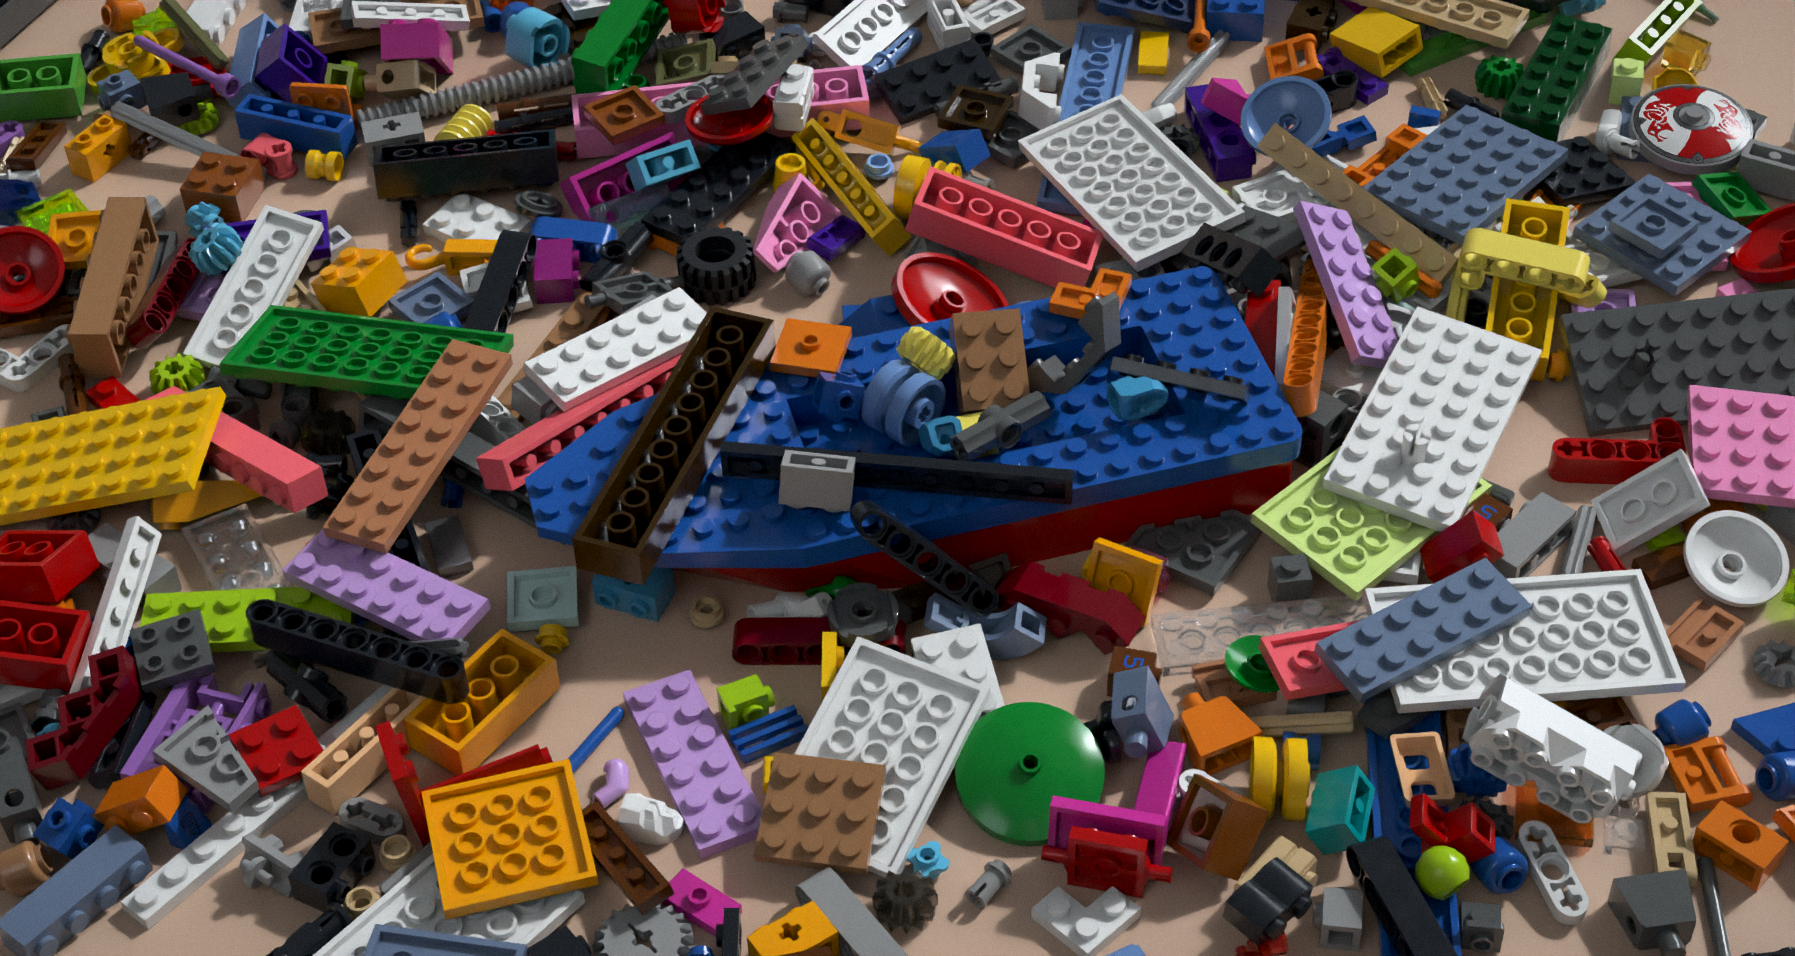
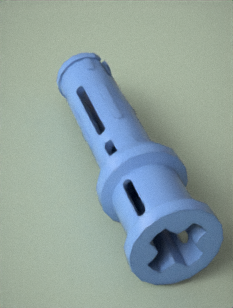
M909 27L885 51L875 53L870 63L862 65L867 86L874 84V78H870L873 74L876 75L895 68L896 63L921 42L923 37L919 29Z

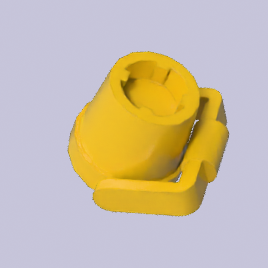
M787 153L776 159L774 180L772 182L773 195L780 185L798 173H801L809 181L808 176L815 180L812 184L819 191L823 189L824 182L820 178V173L803 155Z

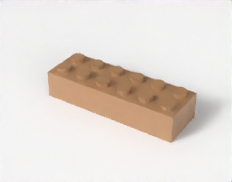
M108 197L105 210L100 212L99 231L94 233V248L92 254L87 256V271L85 277H82L80 280L79 299L75 300L73 304L74 316L71 324H68L66 328L67 341L72 344L74 349L75 363L80 365L85 378H109L111 376L122 378L131 346L125 331L144 298L159 244V238L146 197Z

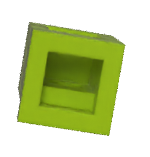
M757 674L716 688L719 712L729 730L768 715L769 708L775 706V698L769 685L763 686Z

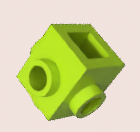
M341 60V64L328 63L324 84L346 85L352 103L353 99H364V93L367 92L364 87V75L368 74V72L358 68L359 63Z
M1396 247L1371 267L1373 278L1384 299L1389 297L1396 304L1403 298L1411 297L1420 285L1417 263L1410 256H1405Z

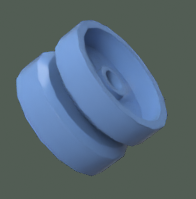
M901 359L892 360L877 372L866 389L861 404V417L865 424L883 434L886 433L889 438L906 447L914 446L920 442L918 429L921 425L940 417L945 403V387L943 382L925 372L920 373L918 368Z

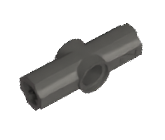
M1035 391L1003 409L999 405H992L986 408L981 413L977 423L950 437V447L953 449L956 458L960 461H971L998 445L1002 449L1012 448L1021 439L1023 431L1050 417V407L1045 400V396L1039 391Z

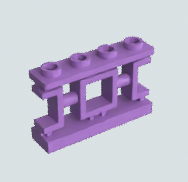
M212 674L175 684L120 771L121 779L161 766L162 764L155 760L153 750L200 712L196 710L199 703L203 707L207 705L210 707L220 727H223L227 735L267 718L272 710V700L269 697L266 684L258 682L254 687V684L247 682L239 696L218 691L215 676ZM225 712L238 714L234 722L232 718L223 717ZM173 773L188 789L185 795L189 796L195 804H198L199 809L203 813H209L215 801Z

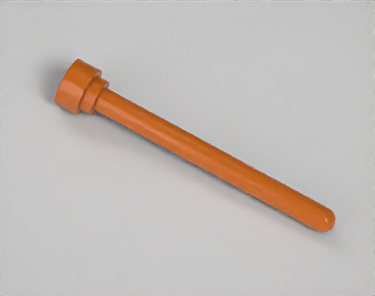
M1207 0L1195 1L1194 28L1187 35V46L1196 53L1204 52L1210 46V33L1205 29Z

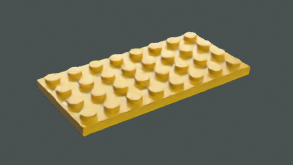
M220 386L199 389L183 394H172L162 398L141 400L120 406H110L104 409L83 411L78 414L0 428V526L194 491L226 394Z

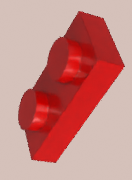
M113 376L85 391L88 401L98 410L140 401Z

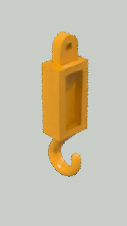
M842 109L841 114L825 110L818 116V123L823 128L835 131L834 138L889 155H893L895 147L920 154L918 148L925 144L899 135L901 126L846 109ZM825 117L829 118L828 122L825 121ZM851 119H857L862 125V130L857 136H850L845 130L847 122Z
M446 239L444 250L441 253L423 260H417L414 258L417 254L421 252L430 253L433 249L431 245L420 244L413 246L406 252L405 262L411 269L418 271L428 270L445 264L447 275L460 276V270L489 262L490 258L484 257L492 256L497 240Z

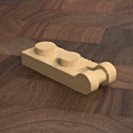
M1647 791L1644 801L1654 873L1685 869L1690 888H1696L1697 866L1685 793ZM1669 862H1680L1681 868L1669 867Z

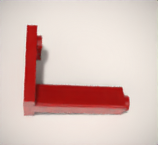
M390 721L375 726L393 783L423 847L431 841L421 791L553 762L548 748L540 749L537 744L420 790L417 783L419 778L412 760L407 761L405 757L410 751L403 733L395 734Z

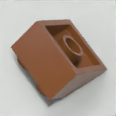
M1194 773L1169 830L1166 844L1202 870L1238 881L1249 862V856L1259 833L1264 828L1269 811L1250 798Z

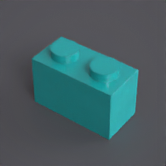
M1358 765L1317 774L1315 788L1311 796L1312 801L1309 815L1305 822V833L1323 855L1346 851L1347 846L1365 841L1375 787Z

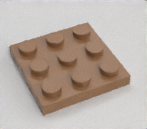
M775 752L753 854L755 861L823 870L830 867L834 871L867 875L886 777V766Z

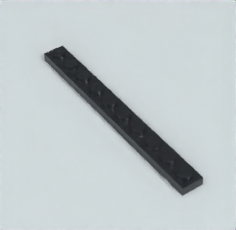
M722 441L720 449L722 476L780 481L785 450L856 457L853 487L1072 505L1074 470L728 441Z

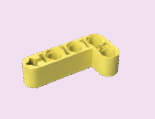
M1472 228L1466 232L1455 273V283L1465 290H1478L1484 283L1485 275L1488 274L1562 292L1578 293L1585 287L1590 257L1576 249L1483 228Z

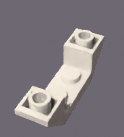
M1054 52L1024 63L1018 116L1039 130L1060 121L1061 106H1056L1057 94L1039 92V90L1055 92L1056 83L1062 82L1065 65L1059 64L1060 53Z

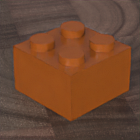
M203 152L180 187V192L186 214L192 206L199 205L202 201L219 207L221 211L218 215L224 218V222L234 223L246 220L266 186L259 159Z

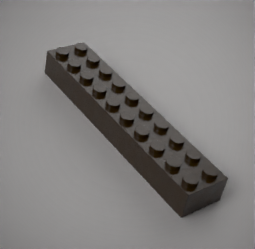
M714 306L709 308L574 534L572 542L577 569L644 585L718 454L722 441L726 440L772 358L776 348L774 320Z

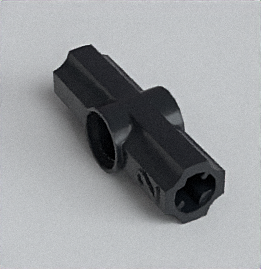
M635 222L618 240L606 242L601 247L602 257L579 280L580 288L592 292V282L632 274V264L654 241L653 233L646 228L645 224Z
M271 651L265 659L267 665L266 672L284 687L283 693L287 697L309 708L320 719L330 724L345 716L349 709L347 706L348 698L328 682L330 677L325 672L297 657L277 651Z

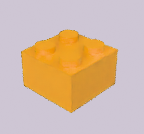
M348 247L339 253V257L333 263L320 271V275L310 284L319 302L328 312L372 317L408 281L393 251Z

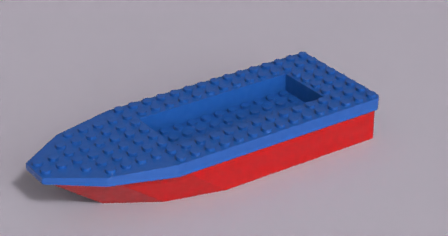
M1199 266L1133 280L1119 311L1121 344L1082 385L1069 393L1040 392L1045 396V400L1050 407V417L1023 431L1022 437L1016 445L1009 449L999 447V454L971 460L973 462L1074 470L1072 505L853 487L850 511L857 502L862 500L873 501L967 566L1006 552L1011 567H1015L1031 561L1038 562L1092 550L1094 541L1099 537L1117 544L1127 542L1140 525L1154 523L1155 527L1172 525L1174 519L1201 515L1202 519L1219 517L1221 511L1232 509L1246 515L1252 514L1290 485L1292 460H1295L1300 454L1303 431L1218 274L1208 267ZM1051 297L992 309L1020 308L1027 368L1039 358L1044 362L1054 355L1066 367L1073 359L1078 357L1080 360L1085 353L1082 349L1092 340L1091 336L1078 323L1080 319L1049 312ZM951 318L913 326L928 330L951 348L949 335ZM912 326L851 338L840 370L856 374V378L860 380L866 390L872 378L884 365L896 359L905 361L900 357L896 348L900 344L902 336ZM1124 353L1134 354L1143 357V363L1156 365L1158 360L1170 362L1177 365L1176 370L1188 373L1190 368L1202 369L1210 372V378L1223 380L1224 375L1241 378L1244 380L1243 385H1247L1251 390L1248 404L1165 386L1168 390V399L1160 409L1148 416L1132 421L1118 420L1110 409L1106 397L1107 384L1124 378L1123 376L1115 375L1110 370L1113 356L1123 358ZM770 361L725 440L728 442L958 460L955 453L951 456L944 455L939 457L923 449L920 442L910 447L901 445L889 438L886 433L883 434L865 424L861 417V410L859 411L858 420L847 418L846 422H837L826 418V414L818 413L811 405L817 378L770 371ZM952 366L949 372L944 374L942 379L939 380L943 382L946 390L945 403L940 417L949 415L959 416ZM658 394L611 412L525 478L526 490L539 537L573 546L572 538ZM720 450L654 566L656 568H669L784 592H805L809 588L832 583L837 575L851 576L858 583L876 584L877 589L904 588L924 581L923 578L863 539L850 521V511L833 513L825 511L823 508H792L787 504H778L779 480L722 476ZM876 514L866 516L862 526L872 525L876 520ZM904 534L894 535L890 545L899 544L903 540ZM931 552L922 554L918 559V564L926 563L931 557Z

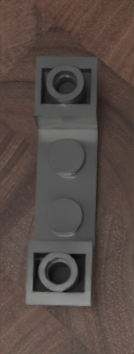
M1115 292L1103 298L1097 295L1084 307L1087 313L1078 323L1092 338L1082 349L1085 353L1080 360L1078 357L1073 359L1066 367L1056 355L1044 362L1041 358L1037 359L1027 368L1030 391L1057 394L1069 393L1082 385L1121 344L1119 296Z

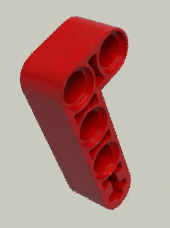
M1658 418L1651 424L1648 440L1560 438L1553 443L1548 474L1553 480L1562 483L1618 485L1679 449H1682L1686 454L1681 425L1671 418Z

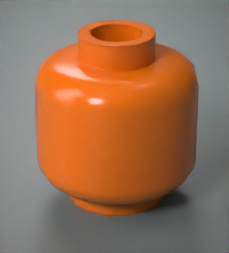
M106 0L105 5L101 8V17L106 27H109L115 33L139 29L143 19L146 17V10L144 5L138 0Z

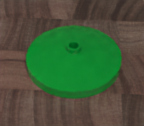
M1019 702L1005 705L983 716L972 728L955 764L957 794L971 820L990 836L1019 846L1048 845L1049 812L1053 795L1099 803L1104 787V760L1100 747L1090 730L1069 712L1038 702ZM1026 766H1032L1033 769H1028Z

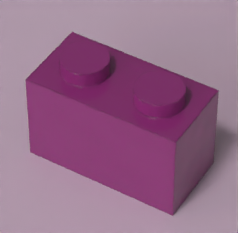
M572 238L537 240L533 280L537 304L575 301V289H580L579 270L575 271V269H581L580 250H574Z

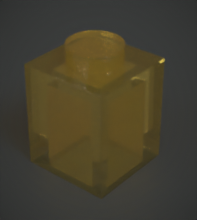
M1679 30L1666 42L1661 66L1664 68H1683L1695 77L1700 71H1705L1710 64L1711 55H1709L1712 42Z

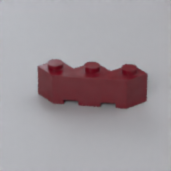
M1032 561L1009 570L996 590L999 596L997 606L1002 612L1019 602L1047 617L1046 626L1058 639L1082 630L1104 655L1113 652L1114 646L1128 647L1145 619V616L1123 592L1111 588L1107 592L1091 588V581L1064 572L1060 577L1045 572L1044 565Z
M123 645L88 656L92 687L57 698L61 729L25 740L29 772L46 791L82 780L97 757L143 697L137 663Z

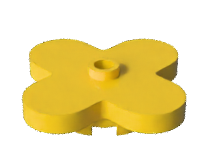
M164 28L154 33L143 30V35H141L175 53L180 51L184 45V39L177 28ZM129 32L110 40L103 47L102 59L104 64L90 73L87 82L92 91L99 95L96 83L112 74L128 69L141 82L140 78L170 74V67L165 60L134 44L136 35Z

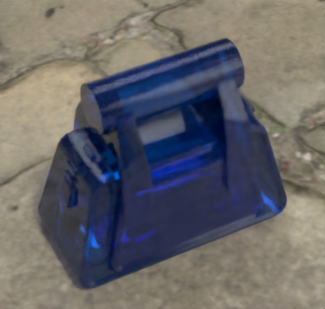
M0 179V225L14 226L43 208V203L34 182L18 179Z

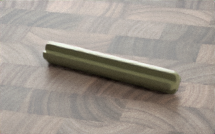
M162 0L159 2L161 10L215 69L224 70L225 66L229 64L228 57L176 0Z

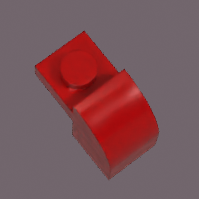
M1425 793L1411 798L1409 825L1413 833L1421 837V854L1433 846L1444 845L1456 849L1465 856L1467 863H1471L1495 853V822L1473 802L1447 813Z

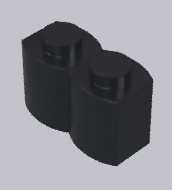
M1275 857L1228 898L1222 917L1257 946L1264 944L1268 940L1274 942L1286 929V922L1293 917L1300 919L1312 905L1310 896L1313 885L1281 859Z

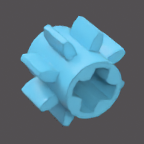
M202 201L199 205L192 206L185 217V224L191 227L188 233L197 238V235L203 232V227L211 226L215 222L218 224L223 223L224 218L218 215L221 209L211 203L206 204Z

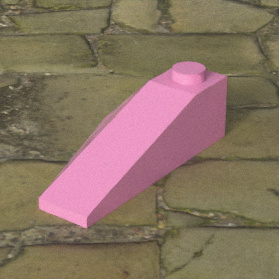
M798 173L780 185L769 201L752 253L775 273L786 265V262L794 253L808 250L805 247L808 237L837 219L843 213L806 177Z

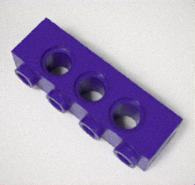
M1208 84L1185 87L1184 112L1191 128H1194L1195 133L1200 135V147L1216 182L1251 178L1252 165L1256 164L1255 149L1249 146L1240 125L1202 105L1200 101Z

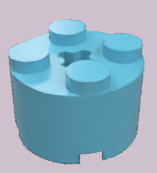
M536 7L526 8L517 15L513 14L506 22V28L508 29L505 39L506 56L531 69L533 66L540 68L541 64L548 66L549 62L557 64V59L561 53L565 55L570 43L568 26L563 24L559 18Z

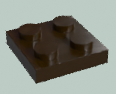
M959 84L937 118L938 128L950 131L980 129L984 139L993 140L1014 106V96Z

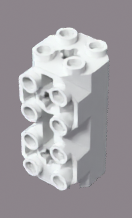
M1501 673L1481 693L1479 698L1485 701L1480 709L1473 707L1468 715L1462 738L1469 743L1472 751L1470 756L1472 763L1504 780L1511 786H1523L1526 781H1535L1538 801L1570 817L1574 822L1589 823L1592 818L1605 819L1619 799L1626 801L1635 789L1636 782L1632 778L1642 759L1640 752Z

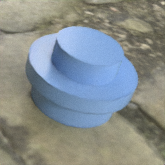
M873 154L868 157L864 165V172L869 178L878 181L884 180L893 174L894 164L890 157L885 154Z

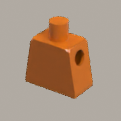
M1193 692L1183 698L1181 706L1184 711L1179 717L1178 734L1181 743L1186 744V754L1193 769L1202 770L1210 776L1250 760L1252 737L1262 736L1263 732L1228 697L1219 696L1205 702L1198 692Z

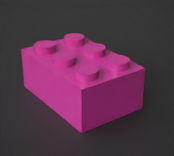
M421 18L417 20V23H406L405 20L393 19L389 20L388 24H380L381 60L384 63L418 59L435 68L436 74L453 73V42L439 22H435V19Z

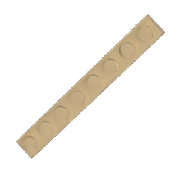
M1276 122L1257 145V148L1335 207L1347 211L1351 219L1391 249L1396 247L1405 256H1410L1417 263L1420 270L1441 283L1442 286L1457 269L1459 260L1457 257Z

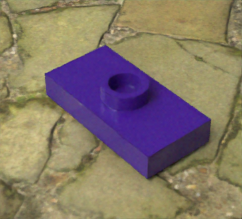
M841 215L808 237L805 247L831 261L863 239L866 231L860 224Z

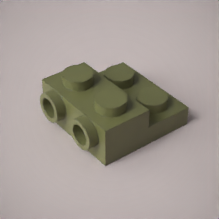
M713 38L658 50L657 62L654 63L656 80H653L652 85L661 86L697 82L713 75L711 74V62H715L716 46Z

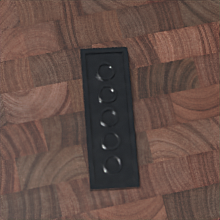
M764 131L761 135L750 141L737 145L723 146L702 164L701 168L693 172L641 219V224H645L646 228L653 234L681 246L680 242L684 238H689L688 235L690 233L699 232L703 228L711 229L718 226L775 173V163L779 156L787 153H796V144Z

